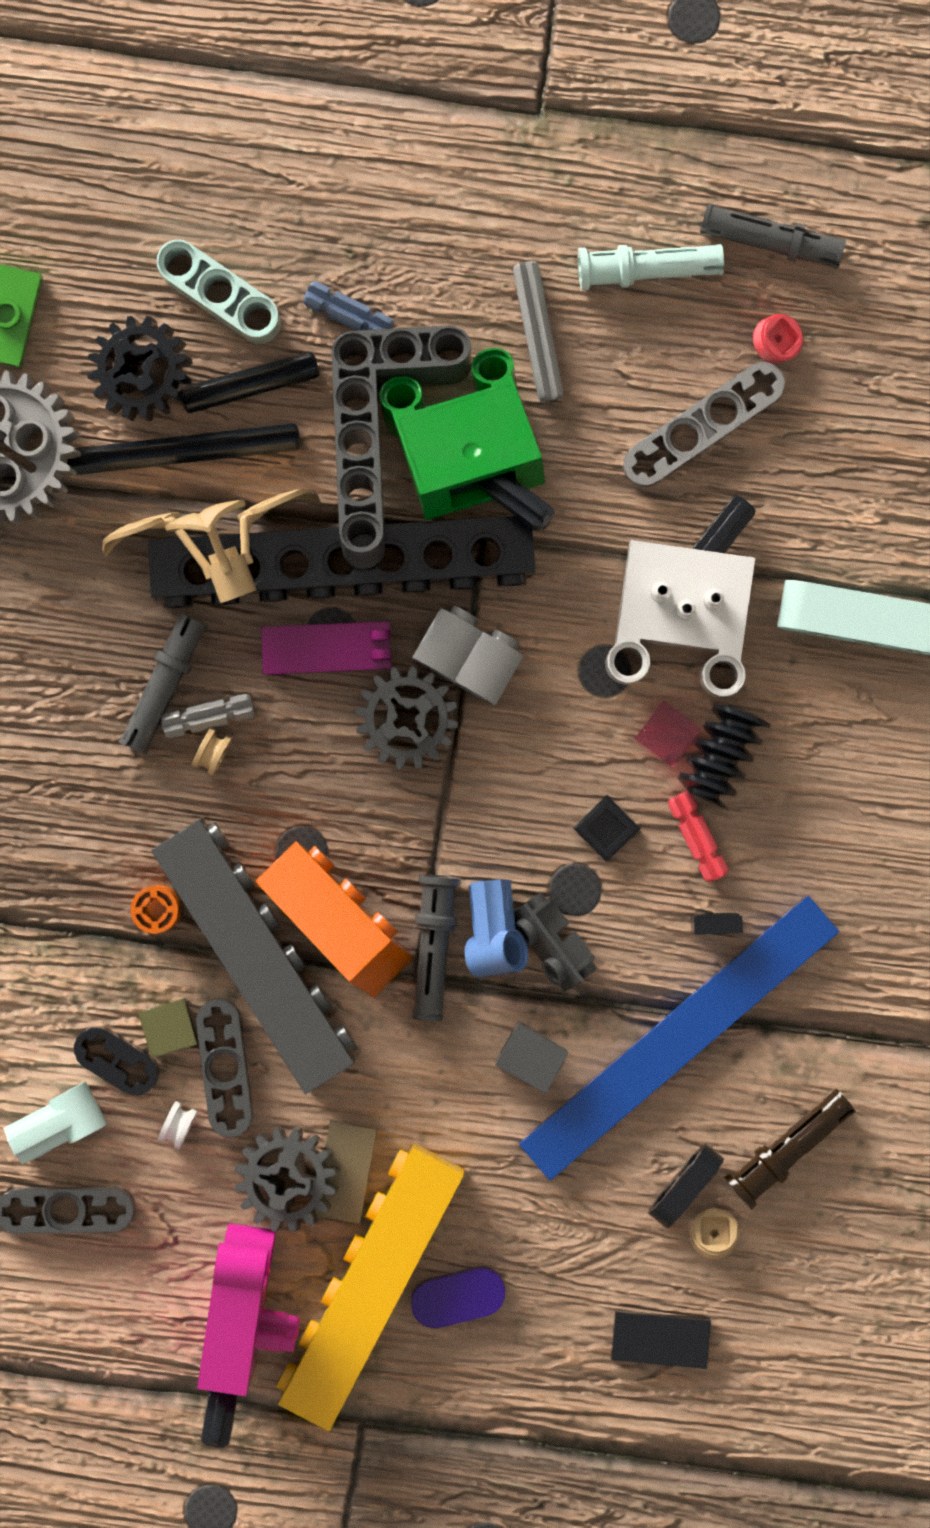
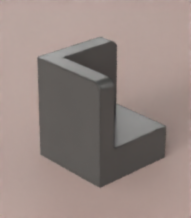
M518 1020L495 1060V1065L546 1094L564 1063L568 1052L565 1048L538 1034L534 1028Z

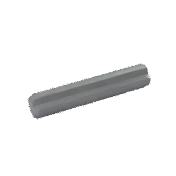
M536 261L522 262L514 266L513 274L537 396L540 402L556 401L563 397L564 392L539 265Z

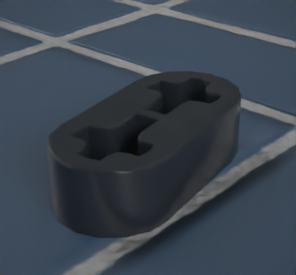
M92 1026L82 1031L76 1038L74 1055L77 1061L84 1068L124 1093L142 1095L151 1090L157 1083L159 1066L154 1057L151 1058L148 1052L111 1029L103 1026ZM99 1036L104 1037L106 1041L103 1047L116 1056L113 1062L102 1055H99L94 1060L90 1059L87 1056L90 1048L84 1044L86 1039L95 1040ZM120 1060L132 1066L136 1065L139 1061L144 1062L147 1065L144 1073L149 1076L148 1082L140 1080L135 1085L130 1084L127 1081L130 1073L118 1065Z
M704 1143L695 1151L656 1198L648 1214L666 1229L672 1226L716 1174L724 1158Z

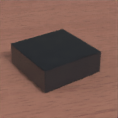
M608 795L573 827L605 862L640 830L634 821Z
M736 912L702 913L690 916L691 933L694 935L743 933L742 916Z

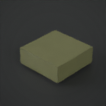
M186 998L138 1012L151 1058L199 1044Z

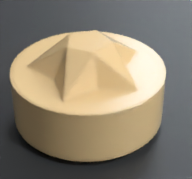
M718 1208L707 1209L701 1212L692 1224L690 1233L691 1243L694 1249L703 1257L722 1259L731 1254L739 1239L738 1223L725 1210Z

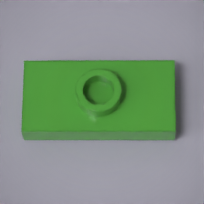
M1 264L0 364L22 369L43 276L39 273Z

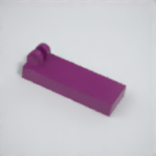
M390 621L261 627L263 675L391 670Z

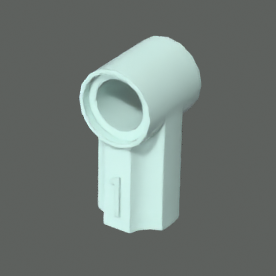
M83 1082L48 1101L49 1105L4 1128L7 1141L21 1164L32 1161L67 1141L70 1144L78 1141L108 1124L87 1082Z

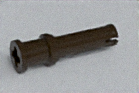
M835 1088L831 1094L792 1126L781 1138L769 1147L764 1145L761 1148L759 1146L754 1150L755 1157L735 1174L728 1173L724 1176V1179L752 1210L757 1206L756 1199L776 1182H785L790 1174L788 1169L827 1137L838 1125L853 1115L856 1110L842 1093Z

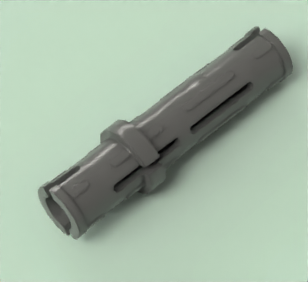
M710 203L707 204L700 234L720 237L786 255V260L796 262L798 258L834 269L839 268L846 244V239L844 238L841 239L805 229V224L797 222L795 226L781 224L769 219L724 209Z
M179 613V618L163 651H157L154 659L158 660L123 736L118 741L147 755L150 743L159 727L161 716L166 712L183 674H189L192 665L188 663L204 630L207 628L206 624L196 621L183 613Z

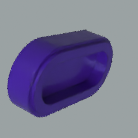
M484 1266L429 1278L419 1283L413 1291L411 1298L412 1313L419 1323L429 1328H441L486 1317L498 1311L505 1299V1285L503 1279L495 1270Z

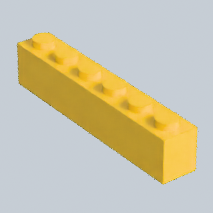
M413 1143L408 1153L401 1149L399 1150L387 1175L394 1178L390 1189L386 1195L377 1192L365 1215V1218L372 1221L364 1238L355 1234L342 1259L350 1263L342 1280L334 1276L331 1279L320 1301L328 1306L319 1323L313 1319L309 1321L298 1343L299 1346L305 1348L298 1364L295 1365L288 1362L276 1385V1388L283 1391L278 1403L279 1406L328 1432L331 1430L464 1176V1169L416 1143Z

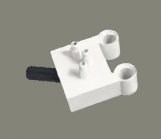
M733 496L692 549L631 540L628 546L615 645L608 652L605 659V669L609 677L615 682L623 685L633 684L645 676L650 666V655L640 642L715 652V656L708 659L702 665L699 672V683L702 689L710 696L726 698L737 693L743 686L746 677L745 668L741 662L755 558L725 554V552L755 515L756 510L748 501L740 496ZM624 649L634 651L640 658L639 671L631 676L621 674L614 665L616 654ZM725 663L732 668L735 679L730 688L719 689L712 684L709 673L714 664Z

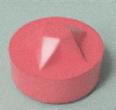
M774 314L757 324L753 334V343L757 353L763 360L772 364H780L798 355L802 348L803 335L799 324L792 317L786 314Z

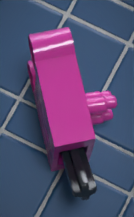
M228 1223L224 1243L220 1242L218 1246L197 1389L209 1391L201 1442L212 1448H226L230 1444L238 1395H247L257 1364L258 1350L293 1352L296 1339L298 1338L300 1322L298 1316L265 1309L276 1232L271 1231V1229Z

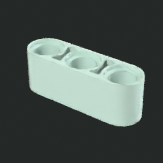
M172 240L160 248L157 254V267L164 281L172 289L249 342L266 344L278 336L281 329V318L275 303L269 297L189 242ZM178 255H187L192 259L190 271L182 276L170 274L168 272L170 260ZM216 282L228 283L232 287L230 297L222 303L209 301L207 299V291L212 284ZM255 309H264L271 314L269 325L260 331L252 330L246 326L248 314Z

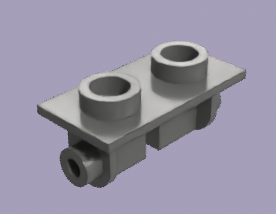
M539 892L529 899L526 904L514 911L515 929L524 936L527 946L531 947L542 961L541 966L546 977L555 985L560 986L564 992L582 983L584 978L597 969L592 962L595 956L590 952L576 931L564 940H561L557 933L566 927L569 922L551 897L546 899Z

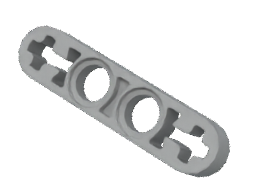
M758 362L751 365L638 442L627 452L623 461V472L626 479L638 487H650L657 484L773 405L780 398L785 387V379L781 370L768 362ZM758 373L762 378L770 375L774 380V383L769 388L772 395L767 397L765 393L758 392L752 396L747 402L754 408L747 412L742 398L732 388L739 385L741 394H743L755 383L754 374ZM727 399L735 405L736 418L732 423L721 425L711 418L710 406L715 400ZM680 425L691 427L697 435L696 446L687 452L677 450L670 441L672 430ZM660 438L665 452L676 462L668 465L666 457H663L652 467L654 476L648 477L644 472L636 475L632 470L637 463L635 455L641 453L644 458H648L658 452L659 447L652 442Z

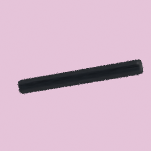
M284 424L80 447L76 449L81 452V456L68 459L67 465L77 472L76 475L295 451L300 448V434L296 424Z

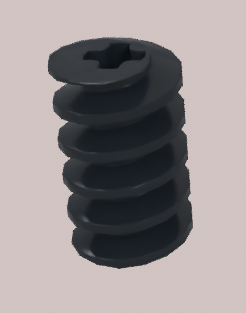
M715 704L711 711L721 722L704 723L703 728L712 739H697L694 745L703 754V757L688 756L686 763L695 773H680L677 779L687 791L728 811L727 806L719 798L721 795L736 796L737 791L728 780L729 778H745L746 774L736 764L738 761H754L755 758L745 746L746 744L762 745L763 740L754 731L755 726L770 728L771 724L734 705Z

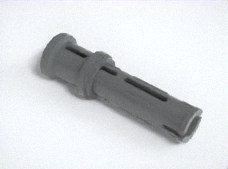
M419 874L418 882L423 887L420 913L415 915V923H417V928H421L415 1005L412 1018L442 1021L449 931H454V926H457V918L453 916L455 888L460 886L461 878Z

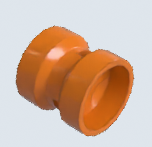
M154 885L143 888L135 895L131 902L130 912L133 922L139 929L146 933L157 934L170 930L178 923L182 916L183 905L180 896L175 890L165 885Z

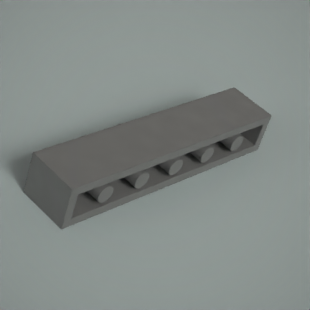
M199 819L153 848L151 852L306 1095L353 1065L356 1059L352 1052L358 1049L346 1027L342 1024L336 1028L326 1012L332 1008V1005L320 986L316 984L310 988L300 971L307 968L297 949L292 943L286 947L282 944L275 932L281 925L267 903L259 907L251 895L250 890L256 886L241 862L233 866L225 854L224 850L230 847V844L215 822L208 826L204 819Z

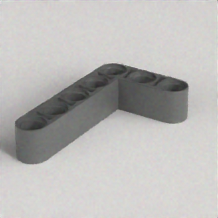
M431 326L349 331L337 337L333 343L332 374L339 534L344 558L350 565L356 568L367 569L374 567L381 561L385 553L378 388H381L387 380L396 376L411 377L420 386L452 385L464 380L471 371V343L465 331L458 327ZM446 350H455L461 356L456 360L448 361L440 358L439 354ZM401 352L409 353L413 356L406 363H396L391 360L395 354ZM352 355H360L365 358L363 363L356 366L343 363L347 357ZM354 399H362L368 403L366 407L357 411L349 410L345 407L349 401ZM358 443L370 447L367 453L360 456L351 455L347 452L349 447ZM359 488L368 489L372 492L371 497L364 501H354L348 496L352 491ZM362 533L369 534L375 538L373 543L366 547H356L350 542L353 537Z

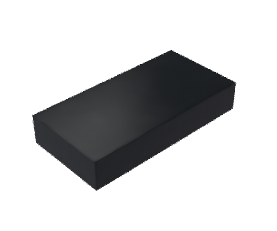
M615 1310L611 1360L707 1369L711 1320L710 1318Z

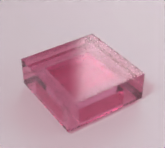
M663 700L634 739L668 765L674 767L701 728Z

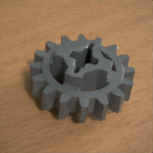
M411 666L407 677H401L396 667L391 668L392 680L385 682L378 675L375 676L373 679L378 689L374 693L368 690H362L361 695L369 701L368 706L355 708V714L366 718V724L356 728L357 734L369 733L371 737L364 746L365 750L370 751L376 747L380 748L382 751L378 762L382 764L390 756L396 757V767L400 770L403 769L406 759H412L417 769L422 768L423 755L428 754L435 761L440 759L435 747L439 743L450 747L453 742L444 735L446 729L458 728V722L447 718V713L457 708L456 702L444 703L442 699L449 691V687L444 685L435 689L432 686L435 674L432 672L424 680L417 679V668ZM412 686L426 693L417 699L402 698L395 688ZM382 699L388 707L386 723L376 730L375 711L379 701ZM392 700H396L400 706H404L408 711L414 707L419 710L420 714L415 717V721L418 725L417 729L422 734L421 737H418L413 730L410 731L406 726L400 729L395 727L394 723L398 720L399 716L396 713L397 709L393 705ZM437 707L439 724L432 738L425 729L427 714ZM396 737L410 738L418 746V749L398 750L389 746L388 743Z
M283 1126L273 1129V1141L265 1133L256 1136L259 1149L251 1146L245 1147L242 1153L249 1162L236 1165L234 1170L245 1176L243 1182L234 1186L235 1191L246 1192L248 1198L240 1205L241 1208L244 1210L254 1206L258 1210L255 1214L254 1222L258 1224L268 1217L271 1219V1231L275 1232L282 1227L284 1221H287L291 1232H296L300 1229L301 1218L309 1226L313 1225L318 1221L315 1209L326 1213L332 1207L329 1201L324 1198L325 1195H335L339 1191L338 1186L329 1183V1177L340 1172L339 1167H327L325 1162L333 1154V1151L327 1149L319 1152L316 1149L320 1139L317 1134L307 1141L302 1140L303 1129L301 1127L294 1128L290 1137L286 1136ZM283 1147L278 1162L275 1164L261 1163L265 1155L271 1150ZM304 1155L312 1162L316 1174L311 1173L303 1161ZM288 1168L290 1169L289 1177L296 1180V1183L299 1184H294L288 1189H284V1181L279 1179L276 1174ZM258 1185L264 1187L270 1197L269 1203L262 1196ZM297 1195L313 1196L310 1202L303 1208L291 1210Z

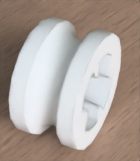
M175 1101L157 1140L162 1143L165 1140H171L174 1148L180 1150L197 1111L194 1109L184 1111L181 1108V1103Z

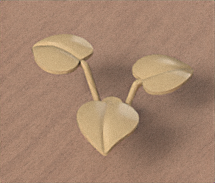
M297 489L268 498L238 514L241 540L240 555H238L236 546L223 549L215 524L227 513L245 507L244 500L215 504L204 509L200 514L192 513L180 517L179 512H173L127 524L103 539L102 551L104 556L107 557L112 549L122 540L146 529L174 531L202 568L206 580L212 579L219 601L223 603L256 591L248 568V564L254 563L250 553V525L273 507L293 502H312L320 505V498L314 489ZM184 529L200 530L208 533L215 551L214 554L208 556L211 565Z

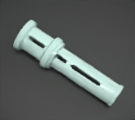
M722 244L647 251H632V247H627V245H618L617 250L588 252L587 248H578V276L581 291L589 290L591 285L619 283L621 288H628L629 285H634L635 280L723 275L724 268L721 267L724 266Z

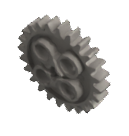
M8 370L4 371L0 382V408L5 407V416L0 422V442L34 463L36 471L30 473L0 453V527H2L6 515L10 522L17 526L21 525L22 511H25L34 519H38L39 510L37 504L40 502L54 508L55 503L50 495L52 491L68 492L66 486L60 481L62 476H76L77 474L73 468L67 465V460L81 456L80 451L68 444L79 438L80 433L72 427H65L75 417L67 409L60 410L65 402L63 398L56 393L50 395L51 388L42 381L34 386V379L28 374L24 373L17 382L16 376ZM37 432H43L41 445L36 450L28 451L27 443L29 438ZM15 471V484L9 490L2 491L1 481L7 473Z

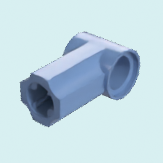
M499 879L471 883L468 886L473 937L469 938L465 946V961L470 973L474 977L484 978L523 971L528 962V946L524 936L515 929L511 880Z

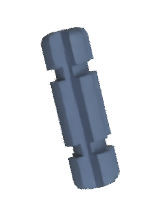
M313 281L309 285L304 295L303 302L307 307L319 313L324 310L327 317L355 331L393 329L394 321L392 318L378 311L374 314L371 312L370 307L338 291L333 294L330 287L317 281Z

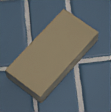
M330 1120L325 1150L331 1149L333 1154L325 1162L327 1167H339L340 1172L329 1177V1183L338 1186L339 1191L335 1195H325L324 1198L329 1201L332 1207L326 1213L315 1209L318 1217L360 1224L377 1128Z

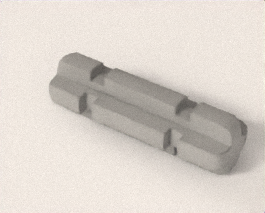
M241 694L230 697L228 702L221 699L188 707L186 712L183 713L180 710L164 713L161 716V724L164 735L167 738H175L186 735V731L189 730L192 733H196L210 728L229 725L230 720L235 719L236 722L252 719L255 717V709L251 696L249 694Z

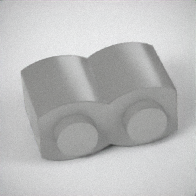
M453 605L450 612L440 608L412 660L486 703L495 706L524 657L523 654L516 651L520 643L497 629L493 631L491 636L475 627L478 619Z

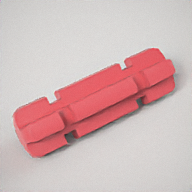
M688 791L672 797L668 801V806L674 818H679L681 824L678 827L695 860L698 859L700 862L698 868L704 880L713 882L724 877L728 873V867L722 855L718 856L715 851L718 847L702 814L698 815L695 810L699 807L693 795Z

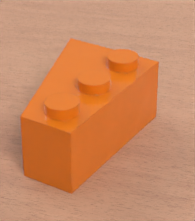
M295 841L255 882L350 983L374 998L414 957L394 938L398 933L396 928L380 912L372 915L362 905L366 897L347 878L340 883L329 872L335 865L317 846L308 851Z

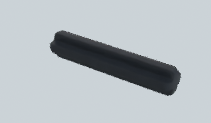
M306 352L182 387L180 389L184 396L182 404L186 412H197L315 379L319 376V368L315 355L312 352Z

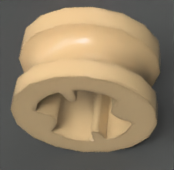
M210 728L195 754L191 767L195 769L201 766L205 767L208 770L207 775L214 777L226 756L232 739L227 736L224 739H220L216 736V731Z

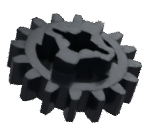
M127 316L125 329L120 328L115 323H111L109 327L113 336L109 340L97 336L95 340L102 347L100 354L92 353L88 355V359L98 366L97 370L89 372L87 377L94 383L101 384L94 390V396L101 401L108 399L105 408L114 414H117L122 409V417L130 421H134L138 411L141 417L147 421H153V409L155 408L166 415L169 414L171 411L167 401L171 397L175 400L183 401L184 396L177 390L179 384H191L192 381L190 377L182 373V368L193 364L192 359L185 354H179L186 347V342L179 336L172 338L174 329L166 323H163L158 328V322L150 316L145 317L142 326L133 316ZM151 339L158 343L155 345L150 343L142 347L137 345L135 340ZM143 361L144 363L141 365L143 374L137 377L136 374L139 372L137 364ZM137 390L143 393L145 398L130 399L122 396V394H130Z

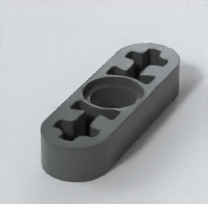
M214 998L206 1002L199 1009L196 1017L210 1125L216 1133L224 1137H236L248 1129L253 1119L241 1015L237 1006L230 1000ZM213 1007H221L222 1014L231 1015L232 1022L224 1026L225 1041L234 1037L236 1047L221 1045L212 1050L208 1049L207 1041H217L215 1026H207L205 1021L207 1017L213 1014ZM229 1054L236 1059L238 1073L235 1078L229 1081H222L213 1075L211 1064L217 1055ZM237 1085L242 1086V1094H232L234 1108L237 1110L243 1109L244 1117L237 1120L236 1127H229L227 1120H219L218 1113L224 1111L226 1107L225 1094L215 1097L213 1088L228 1090Z
M118 1186L16 1187L8 1190L0 1197V1227L10 1233L117 1232L124 1229L131 1222L135 1215L136 1204L131 1193ZM38 1196L45 1197L42 1208L44 1224L38 1223L40 1213L24 1215L21 1223L15 1222L13 1214H6L5 1207L13 1204L15 1198H20L21 1205L24 1207H37L40 1204ZM67 1196L75 1200L79 1208L76 1220L70 1223L58 1221L52 1212V1205L55 1199ZM85 1196H93L91 1206H104L108 1203L111 1196L116 1197L117 1205L125 1206L126 1212L120 1213L116 1222L110 1221L108 1213L95 1212L91 1215L93 1223H86L88 1202Z

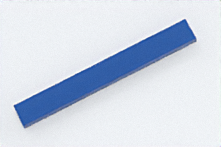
M806 895L519 1142V1146L551 1181L840 931L810 896Z

